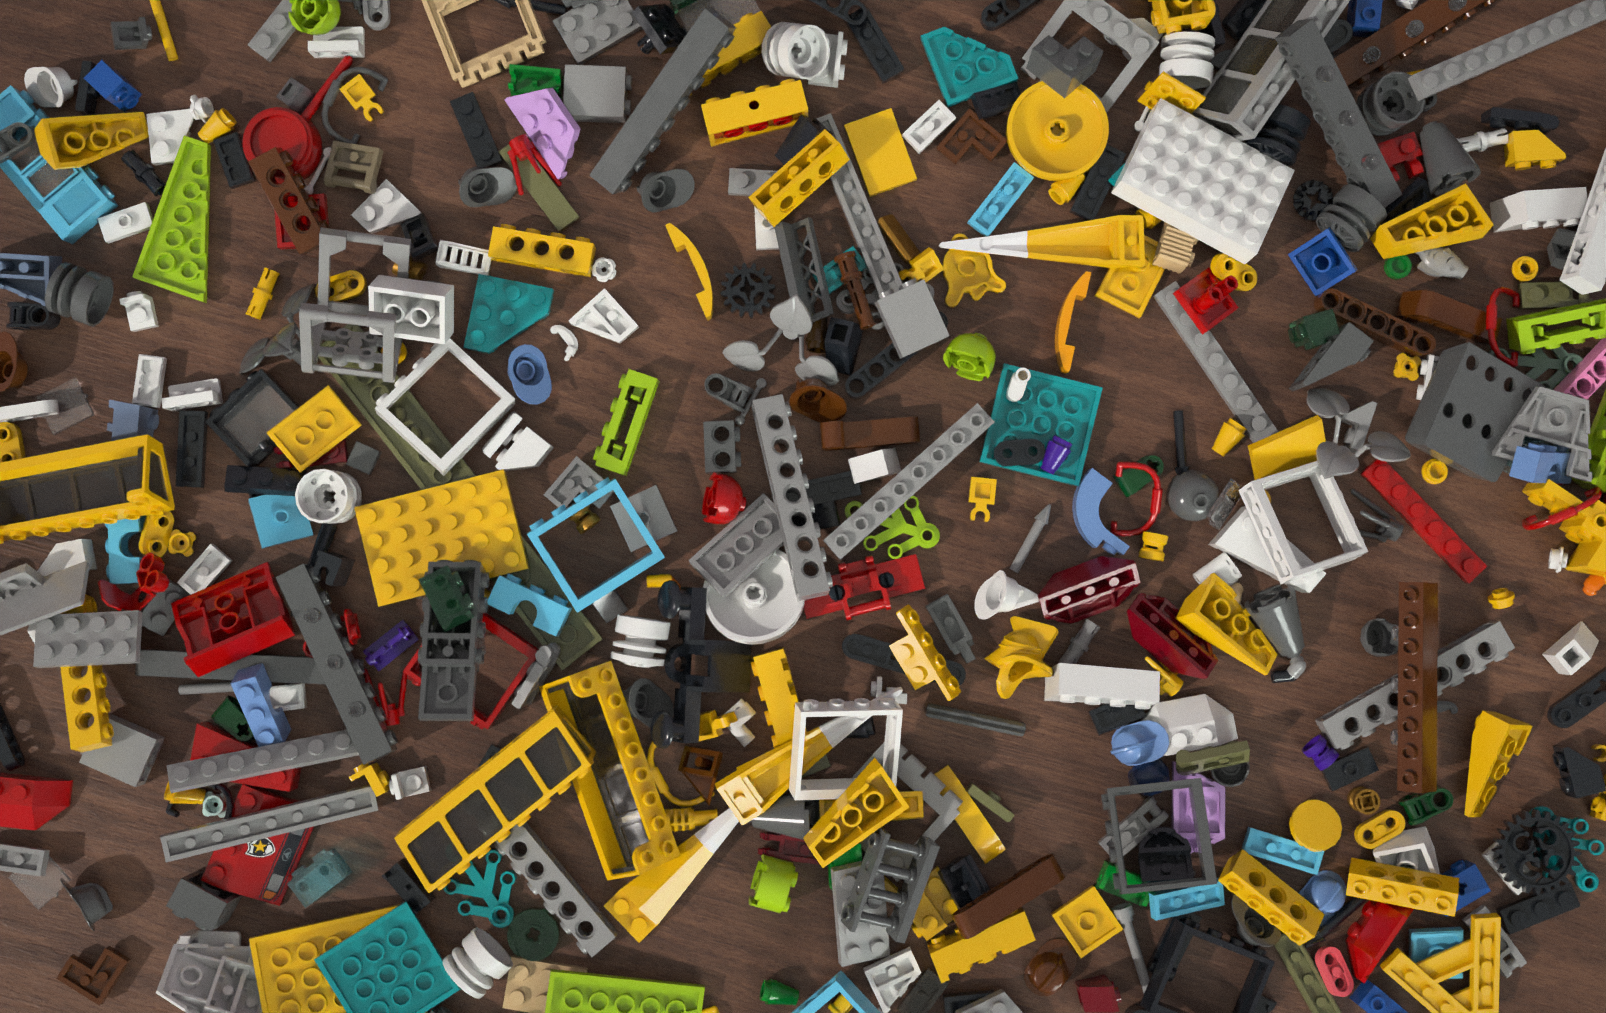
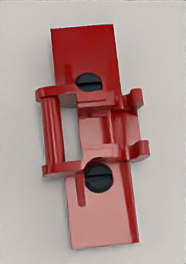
M914 554L875 565L873 555L866 556L864 560L845 564V562L839 563L838 569L840 574L831 576L833 587H829L828 595L805 600L804 611L806 619L844 609L846 620L848 621L853 616L884 608H886V611L891 610L890 597L925 589L917 555ZM881 590L882 599L848 606L847 598Z

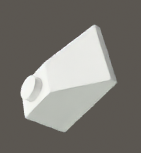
M1426 826L1403 830L1401 834L1373 850L1374 858L1378 863L1440 874L1435 848Z

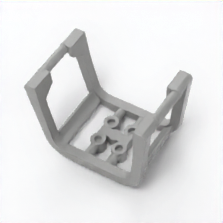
M321 227L319 233L317 304L301 303L299 311L301 370L304 373L318 371L383 379V382L394 383L403 338L395 337L396 314L369 311L368 305L329 301L331 255L345 250L347 241L383 246V255L398 264L397 277L409 279L411 239ZM327 322L367 326L383 334V337L370 334L369 331L364 333L355 332L346 328L329 331L325 330ZM322 340L335 341L336 343L333 347L321 346ZM378 347H383V353L375 352ZM318 357L332 358V363L335 366L317 364ZM348 362L358 363L359 367L362 369L346 368L342 366L347 365ZM374 363L383 364V372L369 369L374 367Z

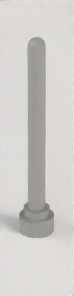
M1122 903L1114 906L1112 912L1119 924H1122L1143 993H1145L1150 978L1132 924L1135 913L1131 903Z

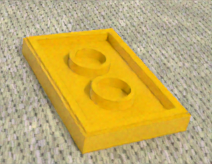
M892 108L844 125L869 197L917 180Z
M1144 235L1145 266L1143 268H1108L1095 294L1096 297L1138 318H1141L1165 270L1162 267L1153 265L1158 242Z
M327 385L266 433L297 470L302 472L362 426V424L330 385Z
M1316 415L1248 445L1254 479H1261L1317 461V447L1320 443L1326 442L1322 419Z

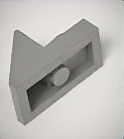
M1376 402L1365 403L1350 410L1347 414L1341 415V422L1352 426L1348 428L1344 436L1345 446L1352 453H1356L1364 445L1377 406Z

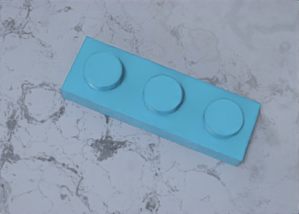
M1014 162L967 224L984 237L990 236L1034 177Z
M1248 827L1242 849L1250 855L1318 875L1324 851L1313 852L1304 846H1300L1294 840L1252 827Z
M1217 878V884L1150 892L1151 918L1157 921L1225 905L1223 884Z

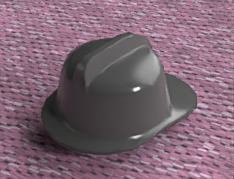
M472 167L464 172L461 179H458L460 199L469 207L505 203L513 197L517 189L514 174L503 167Z
M672 169L664 172L654 171L648 173L642 179L640 186H637V192L640 193L643 206L648 211L653 213L685 204L694 192L695 182L693 176L684 169Z
M647 678L638 679L627 690L622 691L631 717L640 720L649 728L652 718L658 711L665 710L673 718L674 708L670 697Z
M60 878L64 888L80 907L89 927L95 931L94 923L113 909L107 892L103 887L94 883H87L72 888L63 878Z
M1234 894L1231 902L1232 911L1237 919L1236 929L1240 938L1245 943L1255 946L1271 947L1276 945L1280 940L1281 931Z

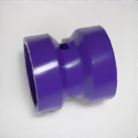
M1322 735L1312 738L1302 749L1306 757L1314 760V765L1320 771L1332 765L1339 756V753L1334 748H1330L1327 745V740Z

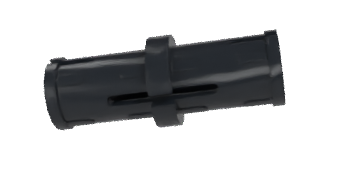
M129 150L124 153L121 160L133 171L135 178L139 182H143L154 196H161L166 183L154 172L155 169L150 164L144 162L135 150Z

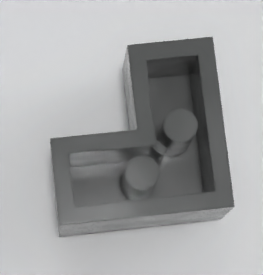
M1048 35L1032 49L1026 69L1065 99L1096 72L1104 51L1086 37L1081 38L1068 50Z

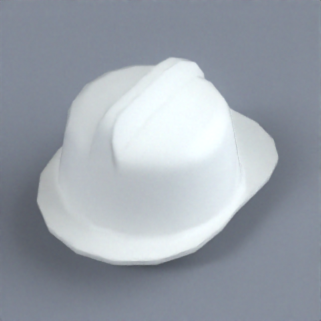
M32 67L26 71L24 78L28 93L35 100V103L42 107H61L65 101L73 97V86L78 83L77 80L71 79L68 73L60 67Z
M999 570L995 575L986 580L977 592L975 598V613L977 617L986 620L997 612L1012 611L1018 599L1024 593V588L1018 586L1015 579L1007 577L1004 571Z

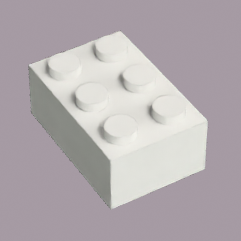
M378 275L368 286L369 311L396 314V338L445 344L454 333V285ZM369 327L370 334L383 336L380 332Z

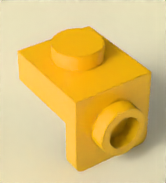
M377 762L370 766L369 764L359 765L353 769L355 774L349 777L352 782L365 775L376 797L390 790V778L385 770L381 771Z

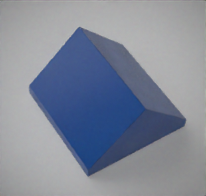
M1330 227L1288 254L1315 296L1358 270Z

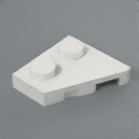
M190 109L146 114L151 163L155 166L174 164L183 136L190 137L191 135L189 130L194 118Z
M386 179L377 188L375 194H371L351 215L369 233L373 234L382 231L388 226L399 225L401 222L421 214V212Z
M605 288L569 320L573 326L619 344L639 328Z
M910 947L863 968L883 1013H888L891 1010L890 1006L899 996L901 997L906 992L908 985L914 982L921 974L919 965Z

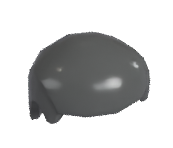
M1385 618L1367 621L1362 627L1360 642L1365 651L1376 657L1397 654L1399 626L1389 623Z
M1249 762L1213 769L1211 770L1212 777L1220 785L1235 787L1246 780L1250 772Z

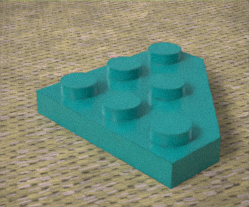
M947 27L936 29L920 37L947 108L971 99L970 96L973 93L1017 82L1019 79L1010 55L986 47L985 44L969 37L965 38L958 35Z
M479 274L463 348L491 354L499 346L508 340H512L527 330L528 327L550 314L554 289Z

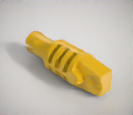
M691 807L664 809L671 830L674 832L693 831L695 826H706L718 817L717 809L694 811V808Z

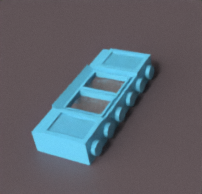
M10 85L0 94V131L16 122H22L35 129L42 118H49V116L42 109L37 110L33 105L35 100L25 90L19 91ZM20 128L16 131V138L19 142L27 139L28 132L25 128ZM37 140L31 146L17 153L13 158L0 164L3 172L42 215L58 236L72 245L99 223L97 218L108 215L119 206L113 199L115 194L105 184L102 186L97 181L99 175L89 165L87 167L54 170L41 156Z

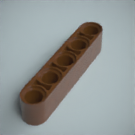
M1327 289L1314 299V308L1321 315L1343 325L1350 322L1368 337L1408 356L1423 357L1432 353L1436 347V339L1432 334L1337 289ZM1325 296H1329L1332 299V308L1325 305ZM1348 307H1352L1355 310V318H1351L1347 314ZM1371 318H1375L1378 321V329H1374L1371 326ZM1395 328L1400 330L1401 340H1397L1394 337L1393 331ZM1418 339H1420L1424 343L1425 347L1423 351L1419 350L1416 343Z
M1048 854L964 905L951 916L963 939L972 938L1064 880L1065 875L1054 854Z

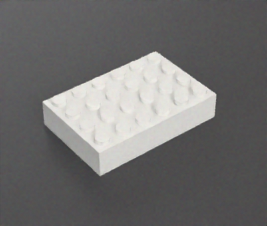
M1160 98L1150 111L1111 193L1233 259L1246 264L1258 254L1295 170Z

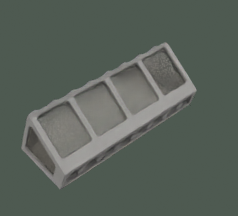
M1267 0L1214 76L1212 84L1207 86L1202 93L1206 99L1195 109L1192 115L1240 141L1255 139L1295 81V78L1291 75L1289 64L1279 52V45L1275 37L1298 20L1314 19L1324 39L1350 0Z

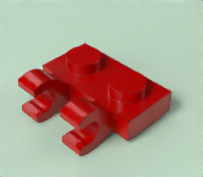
M1415 132L1377 144L1396 182L1400 180V177L1393 166L1403 163L1409 179L1420 176L1419 174L1424 172L1421 162L1417 160L1423 153Z

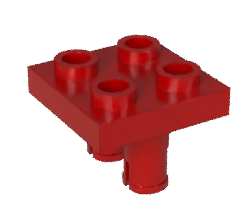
M1210 267L1173 293L1202 335L1239 308L1229 295L1230 292L1238 287L1237 279L1229 275L1219 281L1212 273Z

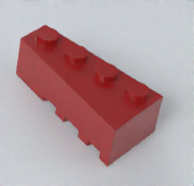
M205 721L196 725L190 761L256 748L258 745L251 740L239 741L227 730H223L215 726V724ZM302 767L230 782L290 792L298 788Z

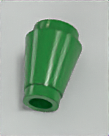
M772 978L769 981H763L760 990V1001H765V1004L768 1005L797 1004L799 990Z

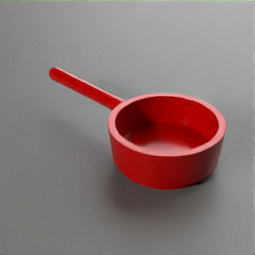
M348 55L343 57L302 114L283 107L268 108L256 114L247 124L243 134V151L247 160L250 161L274 147L282 148L283 151L287 150L294 162L292 167L295 173H299L304 180L309 177L317 168L322 156L321 136L310 119L322 105V101L333 80H336L342 72L349 69L352 65V57ZM278 170L275 174V179L279 184H282L285 180V174L282 170Z

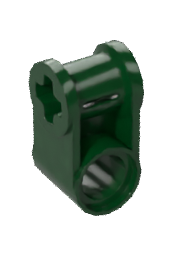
M1155 455L1144 456L1136 461L1148 465L1147 461L1149 463L1154 462L1155 466H1153V469L1159 476L1163 472L1164 464ZM1123 468L1122 477H1117L1116 473L1112 476L1126 498L1153 480L1149 473L1136 468Z
M228 695L211 715V718L239 741L255 739L250 727L246 726L248 722L238 700Z
M1437 785V791L1411 793L1400 798L1398 802L1404 807L1409 817L1407 821L1412 826L1423 823L1430 819V817L1448 810L1453 805L1454 799L1450 791ZM1437 792H1441L1442 800L1435 804L1433 801L1434 795Z

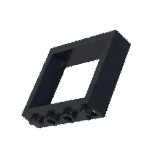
M1175 918L1140 1005L1149 1013H1188L1159 1000L1186 935L1189 933L1254 960L1232 1012L1254 1013L1275 961L1266 956L1267 951L1254 945L1252 949L1245 947V942L1232 936L1230 940L1222 937L1223 933L1210 927L1207 931L1200 928L1201 924L1186 918L1185 922Z

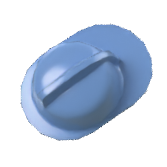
M524 344L516 347L508 359V376L512 381L516 395L528 404L537 405L545 402L550 396L552 386L544 354L533 345Z
M1151 720L1136 722L1122 726L1115 731L1112 736V749L1110 752L1123 764L1128 766L1141 765L1163 757L1169 747V736L1165 728L1157 722Z
M1323 870L1318 872V875L1314 874L1300 890L1299 894L1325 914L1320 924L1322 926L1343 907L1347 888L1340 875L1333 871Z

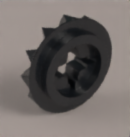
M1314 179L1302 183L1296 189L1293 196L1295 210L1301 217L1307 220H1316L1319 214L1324 212L1327 205L1333 204L1332 188L1325 185L1324 181H1315ZM1319 192L1317 199L1321 202L1316 203L1310 209L1311 199L1308 197Z

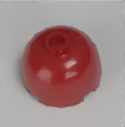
M713 473L709 479L713 481L712 486L706 487L704 493L702 514L707 515V517L703 521L713 524H727L738 516L739 511H744L746 497H743L742 488L733 477Z

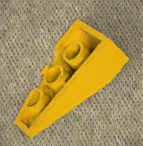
M144 112L42 118L34 129L40 154L54 170L83 167L149 138Z

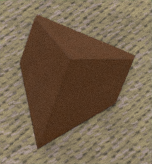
M684 746L678 771L683 773L710 806L723 753Z

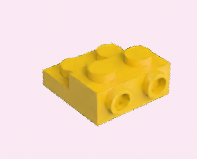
M938 866L933 868L913 919L914 923L911 925L918 938L923 936L926 941L946 928L947 924L953 920L951 915L958 910L937 873L940 870Z

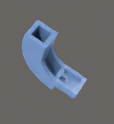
M1091 468L1084 474L1074 493L1072 511L1076 528L1082 538L1092 548H1097L1102 542L1104 543L1102 548L1111 555L1115 556L1116 553L1124 555L1130 546L1109 532L1099 517L1100 501L1113 483Z

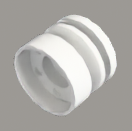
M780 22L774 24L767 31L763 39L761 52L763 62L773 74L810 80L818 77L825 70L829 61L830 46L826 34L818 26Z
M1175 32L1162 37L1161 47L1163 49L1160 52V57L1166 61L1160 64L1159 75L1164 71L1192 89L1206 88L1212 84L1214 66L1208 61L1214 58L1215 52L1212 49L1215 47V38L1213 36L1200 32Z
M318 469L303 476L297 485L295 498L298 509L308 520L318 523L338 524L345 523L356 515L354 507L361 506L362 492L356 479L348 473ZM331 493H336L334 495L335 502L331 501V499L333 498Z
M617 615L615 632L626 635L625 640L613 641V646L624 648L623 652L612 651L611 658L626 665L636 667L664 666L665 659L654 657V653H666L665 648L656 645V640L668 639L671 623L636 616Z
M476 927L462 940L464 949L455 947L452 950V954L447 955L443 959V966L451 979L463 991L474 998L480 999L486 994V989L489 990L494 986L492 977L495 979L502 978L511 969L513 962L509 954L496 939L483 929Z

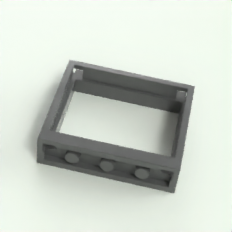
M1201 778L1105 789V794L1101 795L1103 810H1108L1109 820L1105 821L1107 837H1112L1113 847H1109L1110 862L1115 863L1116 873L1112 874L1114 889H1119V894L1217 884ZM1188 788L1202 877L1127 885L1115 796Z

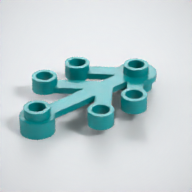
M1537 806L1533 808L1539 810L1540 814L1543 811L1550 812L1551 817L1554 815L1553 811L1548 807ZM1560 817L1559 823L1563 821L1569 823L1568 828H1571L1577 834H1585L1589 829L1588 822L1580 817L1574 819ZM1583 822V828L1577 830L1576 824ZM1545 830L1542 834L1533 831V836L1541 838L1543 842L1545 833L1548 837H1550V833L1548 830ZM1571 838V840L1580 842L1578 846L1574 847L1576 849L1587 850L1593 855H1600L1604 851V844L1596 838L1589 840ZM1593 843H1598V845H1599L1598 849L1595 850V851H1592V850H1591L1592 844H1593ZM1555 855L1549 858L1547 868H1552L1556 865L1557 858ZM1574 856V860L1580 863L1577 857ZM1581 863L1580 866L1571 867L1576 873L1574 882L1578 888L1585 892H1592L1597 889L1599 879L1593 872L1586 870ZM1543 871L1542 876L1547 878L1549 873ZM1591 878L1592 884L1585 886V880Z
M461 841V843H462L463 846L465 847L466 851L468 852L469 849H468L467 844H466L465 842ZM453 842L447 847L446 855L450 861L456 862L462 856L455 853ZM491 849L486 854L487 866L484 879L473 862L469 861L471 865L465 872L474 885L460 883L456 878H450V882L456 885V889L451 891L447 885L443 889L449 895L458 893L483 898L489 907L474 905L470 899H464L458 904L459 914L462 916L471 914L487 917L493 926L503 928L508 926L514 918V910L509 904L512 885L515 883L517 876L512 870H506L501 874L500 882L502 887L498 900L492 892L497 865L502 860V854L497 849ZM491 853L498 855L497 861L494 862L490 859ZM510 874L513 878L512 882H506L504 875ZM462 904H469L470 911H463ZM497 911H505L506 917L499 918Z

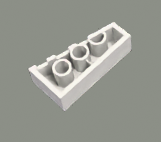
M1243 506L1208 545L1278 580L1246 506ZM1287 540L1300 568L1314 564L1313 561ZM1322 570L1284 584H1291L1295 590L1301 593H1310L1326 573Z
M1058 663L1051 667L1053 676L1045 677L1044 701H1060L1063 703L1084 702L1087 705L1105 703L1110 704L1112 707L1135 705L1136 709H1150L1151 705L1159 703L1160 671Z

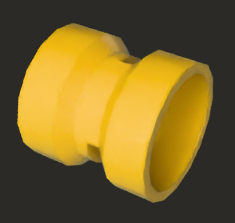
M1143 532L1142 540L1144 544L1139 551L1138 557L1164 562L1165 553L1163 549L1167 545L1168 536Z

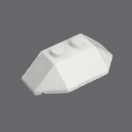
M1206 694L1156 703L1146 713L1147 716L1141 720H1151L1165 728L1169 736V747L1163 756L1177 754L1180 750L1194 751L1208 746L1215 747L1238 739L1233 713Z

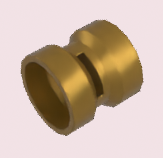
M410 255L409 279L421 281L427 271V264L422 261H413ZM395 263L392 274L397 276L398 264Z
M590 505L568 517L570 521L575 522L576 529L580 534L585 533L601 520L596 513H592Z
M1356 786L1348 793L1347 802L1353 810L1369 815L1375 813L1380 807V797L1374 790L1363 786Z

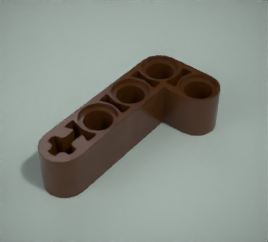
M1415 290L1402 292L1396 318L1410 323L1426 322L1470 340L1490 345L1488 331H1486L1485 311L1433 291ZM1497 316V330L1495 331V339H1496V342H1497L1498 334H1499V331H1500L1501 323H1502V320H1503L1502 318H1500V317H1498V316Z
M916 416L820 423L822 451L921 442L919 419Z

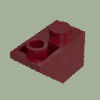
M1105 974L1075 981L1080 1005L1085 1013L1119 1012L1118 1003L1122 1002L1119 989L1115 987L1113 981H1109Z

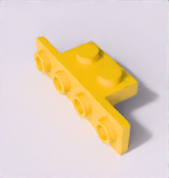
M909 604L896 612V615L908 635L889 645L891 651L915 690L936 680L948 701L954 699L961 693L957 679L951 675L944 657L938 653L933 645V639L920 623L918 613Z

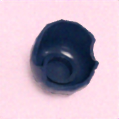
M1161 759L1133 766L1128 772L1130 786L1168 782L1170 780L1169 769ZM1162 791L1148 792V793H1139V794L1142 795V796L1147 797V796H1152V795L1159 794V793H1161Z

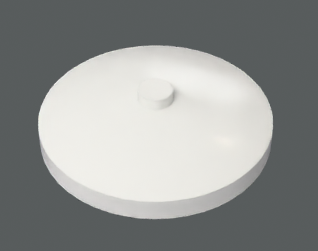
M779 549L725 598L706 580L704 581L703 588H707L706 613L711 623L727 638L743 644H763L780 638L796 624L805 604V600L797 602L787 555Z

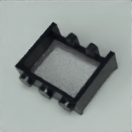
M263 369L251 373L246 379L247 382L241 388L232 391L228 396L229 400L222 406L213 409L209 415L210 418L205 421L246 466L258 467L274 452L273 448L278 447L266 432L300 407L271 374Z

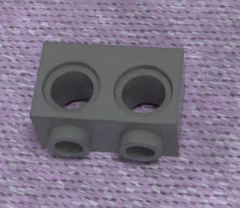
M734 420L703 422L705 473H737V467H741V452H736V442H740V426L735 427ZM720 428H726L729 431V437L725 441H718L715 438V433ZM721 453H726L730 456V463L725 467H720L716 463V458Z

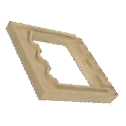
M421 0L452 79L455 82L459 81L462 88L479 82L478 72L483 80L502 72L500 62H502L505 69H509L510 64L518 65L524 62L523 52H525L528 60L545 53L542 44L546 43L530 0H515L528 34L463 63L443 16L479 0Z

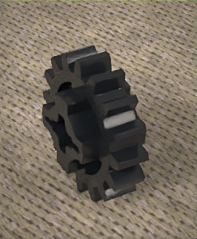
M743 263L741 270L733 266L734 274L726 272L725 276L728 282H721V286L726 288L725 291L720 292L721 297L728 298L723 302L724 305H732L730 312L733 314L738 310L740 318H743L745 313H749V317L752 319L754 316L753 312L756 311L760 316L763 315L762 307L764 306L769 309L770 304L767 301L774 300L775 295L769 293L775 290V285L768 284L772 280V276H764V267L757 271L755 263L752 264L751 268H747L746 263ZM750 275L758 277L763 283H756L751 279ZM741 276L742 280L739 284L732 287L734 281ZM746 280L753 290L751 291L750 301H748L745 292H741L745 290ZM764 294L763 299L754 306L756 298ZM733 298L741 299L745 302V307L737 304Z

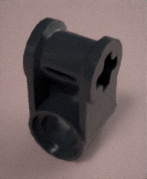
M7 303V307L10 308L9 323L6 324L7 329L52 330L60 324V314L48 311L46 306L41 304ZM46 312V319L42 322V314Z

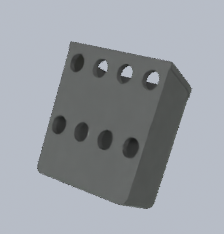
M1470 342L1442 351L1437 366L1407 430L1405 440L1408 444L1467 476L1496 482L1508 460L1491 455L1493 449L1534 388L1539 386L1546 388V386ZM1473 355L1476 363L1469 370L1466 367V360L1469 356ZM1492 366L1495 374L1488 381L1485 378V371L1488 367ZM1508 377L1513 380V387L1510 391L1504 389V382Z

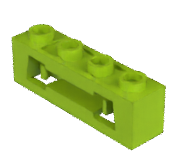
M1606 299L1507 318L1509 348L1520 351V354H1531L1536 352V348L1555 349L1561 347L1560 343L1579 344L1585 342V338L1589 337L1594 339L1606 338ZM1582 319V324H1589L1590 326L1576 325L1544 332L1543 326H1537L1536 324L1549 326Z
M628 369L627 374H622L618 388H621L619 398L615 397L610 408V412H613L611 421H606L602 430V436H605L602 446L598 445L594 453L593 460H596V466L627 477L660 382L657 378ZM634 388V391L630 398L640 403L643 392L646 390L642 405H637L625 440L627 448L621 461L620 458L625 447L614 443L612 454L609 455L613 441H617L627 413L631 389Z
M1605 389L1592 423L1590 434H1588V446L1591 449L1589 471L1592 472V481L1586 482L1572 478V480L1583 489L1590 490L1600 487L1601 492L1606 494V416H1603L1604 413L1606 414Z

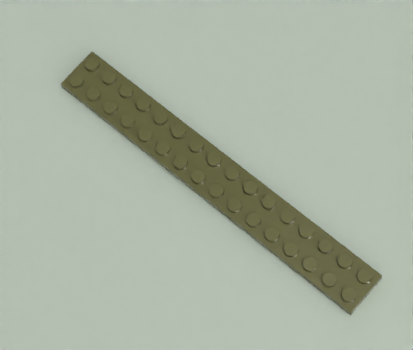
M347 324L343 327L351 331L364 333L359 325ZM325 341L321 344L324 347L336 345L335 341ZM318 357L324 365L335 366L332 363V358ZM348 362L347 365L342 366L346 368L362 369L359 367L358 363ZM374 363V367L369 370L383 372V364ZM331 373L421 490L476 476L463 458L443 476L376 413V401L384 393L389 395L396 388L394 384L400 378L397 373L394 383L383 382V379ZM409 389L388 409L438 457L442 458L453 447ZM521 533L529 569L511 574L522 579L520 584L529 588L533 584L544 589V595L552 599L554 595L568 601L567 606L571 607L572 610L560 636H554L533 626L537 617V609L532 602L528 600L520 602L515 611L542 645H548L552 642L560 645L561 652L556 663L563 671L604 638L582 610L578 613L576 612L547 565ZM498 577L491 578V580L495 584Z

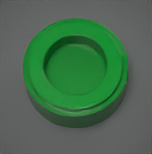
M1407 255L1388 258L1384 263L1386 275L1395 280L1406 277L1412 269V262Z

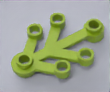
M911 496L909 499H914L916 506L909 508L906 502L903 505L906 510L911 512L916 526L907 524L898 508L891 514L892 518L888 517L880 524L890 529L875 536L866 537L863 541V546L868 551H874L878 545L902 533L914 536L899 545L892 544L888 547V556L892 559H898L904 552L918 545L923 548L934 547L939 541L940 533L935 525L926 523L918 507L919 500L917 497ZM858 501L848 503L845 507L846 518L848 519L851 516L850 509L853 506L860 508L863 504ZM924 531L931 532L932 538L930 540L923 539L922 534ZM868 539L875 540L876 545L874 548L867 547L866 541ZM892 547L899 548L900 553L898 556L891 555L890 550Z

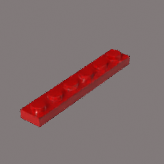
M1375 459L1360 473L1465 584H1470L1487 567L1387 462Z

